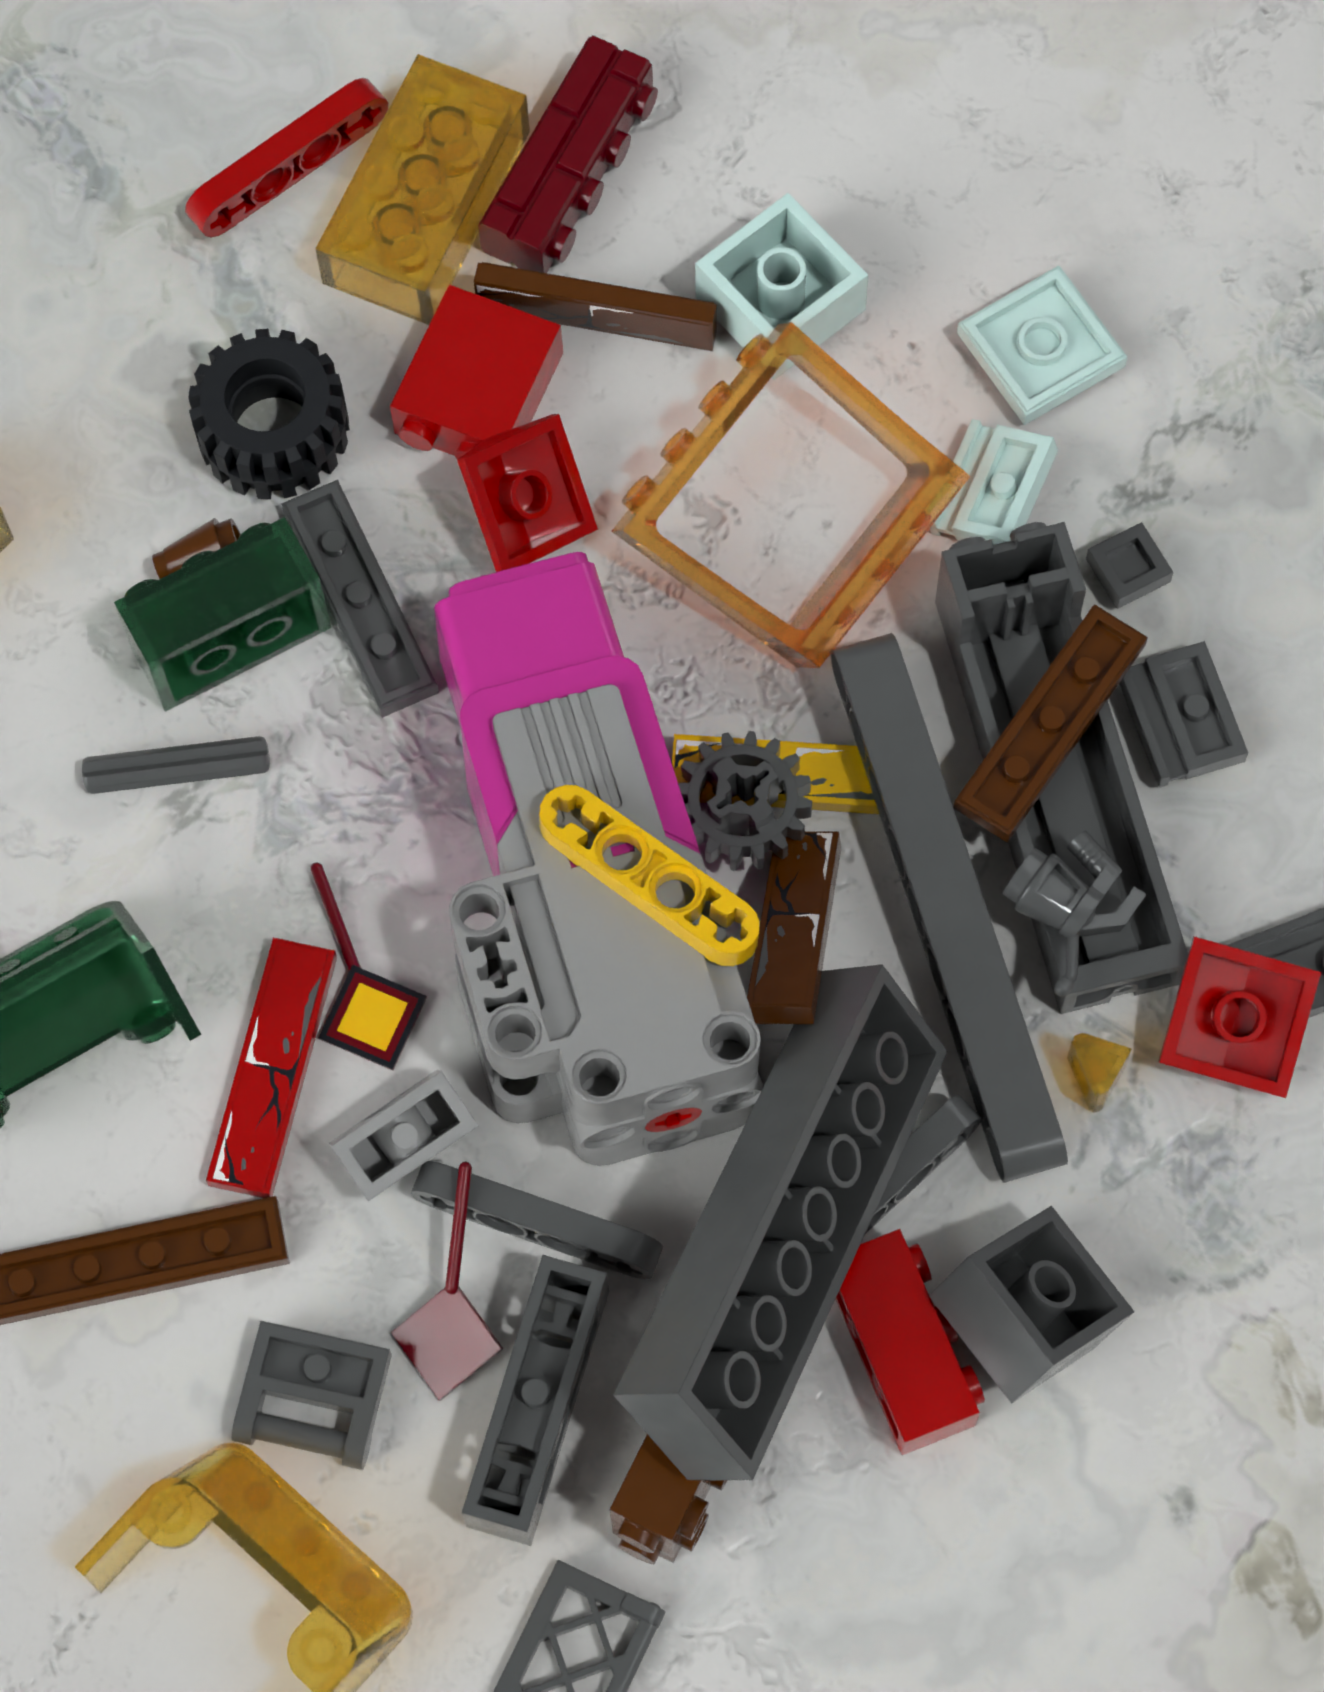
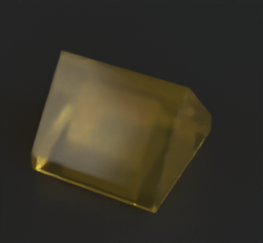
M1080 1033L1075 1035L1071 1041L1067 1060L1088 1109L1095 1113L1102 1110L1127 1065L1132 1049L1086 1033Z

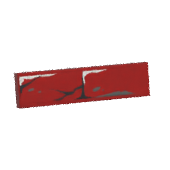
M273 937L206 1178L208 1186L260 1198L273 1196L336 965L337 955L335 950Z

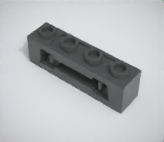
M542 1255L462 1509V1516L466 1527L528 1546L532 1545L609 1294L607 1273Z

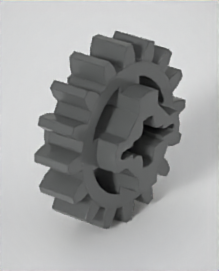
M748 731L744 744L735 745L731 735L728 732L723 733L721 749L714 751L704 742L698 746L701 762L699 765L684 760L681 765L682 777L687 783H678L697 844L706 843V862L712 864L722 853L729 855V865L732 871L738 870L742 857H751L755 867L758 870L763 869L766 852L771 850L776 856L784 859L788 856V844L785 838L789 837L798 841H802L804 838L805 825L799 819L811 818L812 800L804 797L811 792V780L807 775L795 776L800 769V758L797 754L787 756L784 759L779 758L780 740L774 738L765 748L758 747L756 733ZM709 781L712 785V792L716 796L707 801V808L702 811L700 798L703 789ZM784 791L786 805L782 815L777 820L774 817V810L770 805L776 802L778 794ZM738 795L741 800L732 804V797ZM754 797V804L751 806L743 802Z

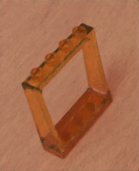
M792 322L778 324L768 338L763 334H758L742 349L736 359L743 367L730 385L724 380L720 381L704 396L698 408L705 416L692 432L687 428H682L665 444L660 456L667 463L653 480L648 475H645L627 491L622 499V504L629 510L611 532L795 667L820 668L829 657L830 651L837 647L970 476L897 416ZM786 359L791 360L901 461L907 470L904 482L790 625L664 538L656 527L659 516Z

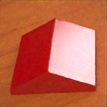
M551 414L491 436L457 459L496 572L530 564L598 530L559 414Z
M1193 936L1158 1062L1286 1098L1321 972Z

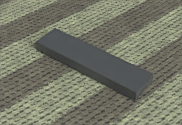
M338 479L281 503L283 513L381 717L388 716L438 694V685Z

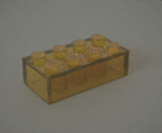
M418 54L315 248L322 284L429 325L448 285L453 284L479 233V222L507 177L530 133L527 95Z

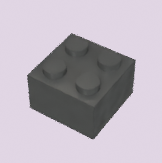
M1052 1205L968 1256L929 1295L1011 1404L1092 1351L1135 1312Z

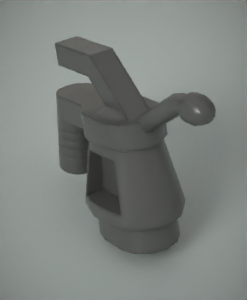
M1086 830L1077 835L1068 844L1067 849L1096 879L1090 888L1057 855L1051 854L1047 856L1034 847L1002 892L1004 896L1015 903L1014 909L1017 912L1060 930L1059 934L1067 938L1066 973L1057 980L1054 988L1055 993L1060 997H1064L1072 991L1073 983L1077 979L1079 937L1121 932L1146 896L1144 892L1134 886L1116 912L1095 915L1097 906L1114 884L1122 869Z

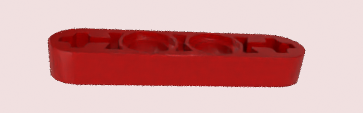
M355 79L202 184L188 199L185 213L206 237L220 236L373 130L385 117L388 111V101L369 79Z

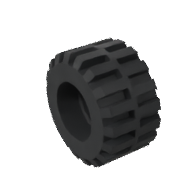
M268 328L255 329L256 338L245 340L243 334L240 333L230 337L232 345L230 348L224 350L217 345L208 354L211 365L208 366L200 363L194 373L197 385L190 386L188 399L191 406L189 413L201 455L205 464L211 465L213 475L222 484L230 479L233 491L242 495H246L248 490L253 488L258 499L271 500L272 491L282 490L284 498L297 496L296 486L305 483L307 488L311 490L320 484L318 473L322 470L331 474L338 466L336 453H345L348 444L346 431L350 429L340 376L336 374L334 362L328 354L324 353L319 356L317 344L308 338H305L298 344L294 332L281 330L279 337H270ZM267 398L288 399L302 407L298 415L290 423L271 431H255L237 423L248 407Z

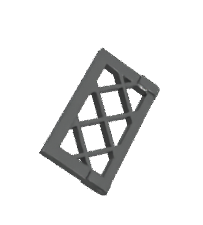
M557 1560L493 1692H548L564 1685L567 1692H575L572 1685L573 1682L609 1669L612 1670L613 1678L606 1692H627L666 1612L656 1603L647 1602L561 1560ZM567 1588L587 1597L592 1611L591 1615L553 1628L551 1620ZM596 1602L608 1607V1609L598 1611ZM623 1614L639 1622L625 1653L614 1658L602 1620ZM596 1623L608 1660L569 1674L557 1637ZM550 1639L562 1677L523 1690L521 1682L540 1643Z

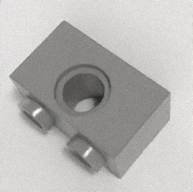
M437 1069L329 1144L366 1199L370 1201L479 1125L443 1072Z

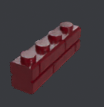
M596 36L588 37L478 224L481 249L486 254L508 264L512 262L517 268L543 273L548 272L554 260L560 263L566 260L575 242L576 230L573 227L581 213L587 215L593 213L600 201L604 188V183L600 181L609 165L615 168L621 165L631 142V135L628 134L636 118L645 121L655 105L658 89L653 86V69L648 59L626 49L621 51L616 45Z

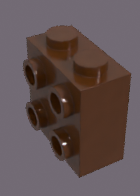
M647 1434L609 1509L613 1534L621 1538L618 1547L631 1556L654 1565L659 1556L674 1563L681 1547L691 1552L693 1551L709 1518V1514L706 1513L709 1502L705 1501L710 1487L712 1486L722 1491L728 1480H687Z

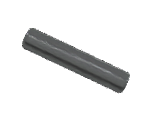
M255 736L90 756L83 759L82 778L87 792L96 794L261 774L269 770V749L264 737Z

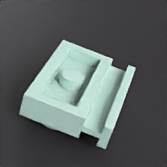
M972 419L926 521L931 534L940 536L941 533L955 535L958 541L970 537H982L985 541L991 539L993 545L1011 541V532L1027 523L1058 452L1054 437L997 425L996 428L982 426L981 421Z

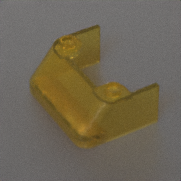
M239 1443L219 1444L152 1484L75 1566L80 1574L96 1590L102 1593L150 1541L166 1549L182 1548L194 1542L214 1522L311 1612L292 1633L288 1642L287 1658L295 1676L312 1692H356L404 1639L411 1628L413 1620L412 1604L404 1589L256 1453Z

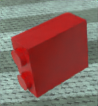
M449 284L390 405L394 433L399 435L401 440L413 448L422 451H430L432 448H435L458 459L485 439L530 423L563 355L561 325Z

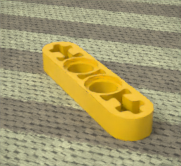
M563 785L552 789L545 795L540 804L539 827L542 836L552 847L568 857L569 861L586 870L704 955L709 961L720 966L733 967L746 962L753 956L758 946L760 922L755 910L748 903L588 790L577 785ZM575 807L581 810V823L591 832L597 834L591 849L585 848L588 845V833L578 825L569 823L563 829L557 826V810L567 813L574 810ZM601 823L607 825L605 828L598 832ZM615 843H629L637 848L641 859L631 869L616 870L604 861L603 854L605 850ZM680 880L687 883L693 889L695 896L684 907L669 908L658 900L656 891L664 882ZM706 901L712 902L710 904L709 918L703 914L701 915ZM700 917L698 925H693L692 922ZM713 921L725 928L731 926L734 921L741 924L740 938L742 940L739 941L737 938L729 937L724 943L718 941V927Z

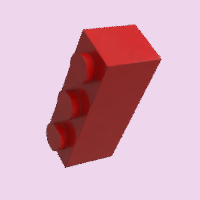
M897 1229L860 1244L835 1300L900 1453L903 1456L976 1426L980 1414L977 1405L984 1403L985 1398L971 1365L960 1368L950 1345L958 1341L957 1332L938 1307H934L924 1283L931 1281L932 1276L920 1246L917 1243L908 1246L901 1229Z

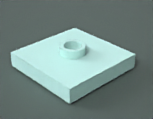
M1060 266L1053 268L958 323L957 334L1024 425L1126 367L1127 355Z

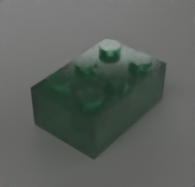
M285 517L271 524L259 523L251 526L239 536L237 541L215 552L203 551L186 560L181 569L159 580L147 579L132 586L123 598L114 602L131 650L165 712L331 629L320 578Z

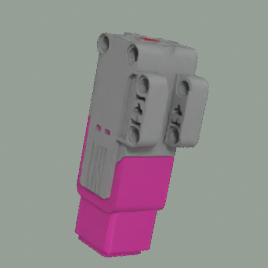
M573 552L456 583L449 589V597L440 600L434 607L439 656L461 728L467 790L493 876L470 882L460 887L451 899L449 912L452 939L456 950L455 962L458 987L493 1106L500 1116L514 1123H529L563 1113L570 1139L577 1155L585 1162L597 1166L610 1165L653 1152L672 1150L690 1142L732 1131L743 1126L747 1122L764 1086L758 1070L761 1044L760 1031L755 1024L737 965L733 967L720 966L709 961L704 955L593 875L569 861L568 857L552 847L543 838L539 827L540 804L545 795L556 787L577 785L597 796L707 874L643 673L636 663L623 655L594 563L588 561L586 553ZM576 807L568 813L557 810V826L563 829L569 823L578 825L588 833V845L585 848L591 849L597 834L583 826L581 823V810ZM601 823L598 832L605 828L607 825ZM619 842L609 846L605 850L603 858L610 867L616 870H628L639 863L641 855L635 846ZM680 880L664 882L656 891L658 900L669 908L684 907L695 896L693 889L687 883ZM706 901L701 915L703 914L709 918L710 904L712 902ZM484 912L491 914L497 919L491 927L485 930H474L464 924V921L475 913ZM700 917L692 922V924L698 925ZM713 921L718 927L717 940L724 943L728 939L725 928ZM491 959L498 963L499 970L495 974L488 976L487 960ZM530 1077L537 1084L531 1092L519 1096L509 1094L503 1089V1085L508 1079L514 1080Z

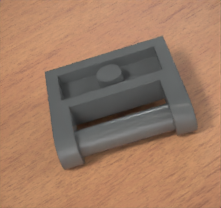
M260 1321L234 1418L232 1441L253 1445L255 1440H261L341 1458L342 1466L363 1470L369 1455L372 1432L392 1357L390 1349ZM269 1395L353 1414L348 1432L263 1414L262 1407L265 1396Z

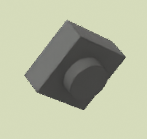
M1142 522L1089 548L1087 551V562L1117 609L1170 583L1172 580L1173 570Z

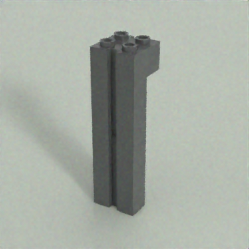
M1042 522L1028 523L1011 532V541L996 545L992 544L991 539L985 541L982 537H970L956 542L949 550L942 551L935 604L983 760L1082 622L1081 611L1086 587L1065 522L1049 526ZM1108 700L1008 841L1016 870H1018L1035 847L1047 856L1051 854L1057 855L1090 888L1096 879L1067 849L1068 844L1077 835L1086 830L1122 869L1114 884L1097 906L1095 915L1116 912L1134 886L1146 894L1121 932L1079 937L1078 975L1073 983L1072 991L1064 997L1058 996L1054 988L1057 980L1066 973L1067 938L1059 934L1060 930L1031 918L1060 1014L1109 1003L1111 997L1131 992L1134 993V996L1180 985L1188 957L1186 945Z

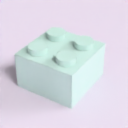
M789 193L695 263L696 299L717 304V321L773 380L777 379L866 310L868 274Z

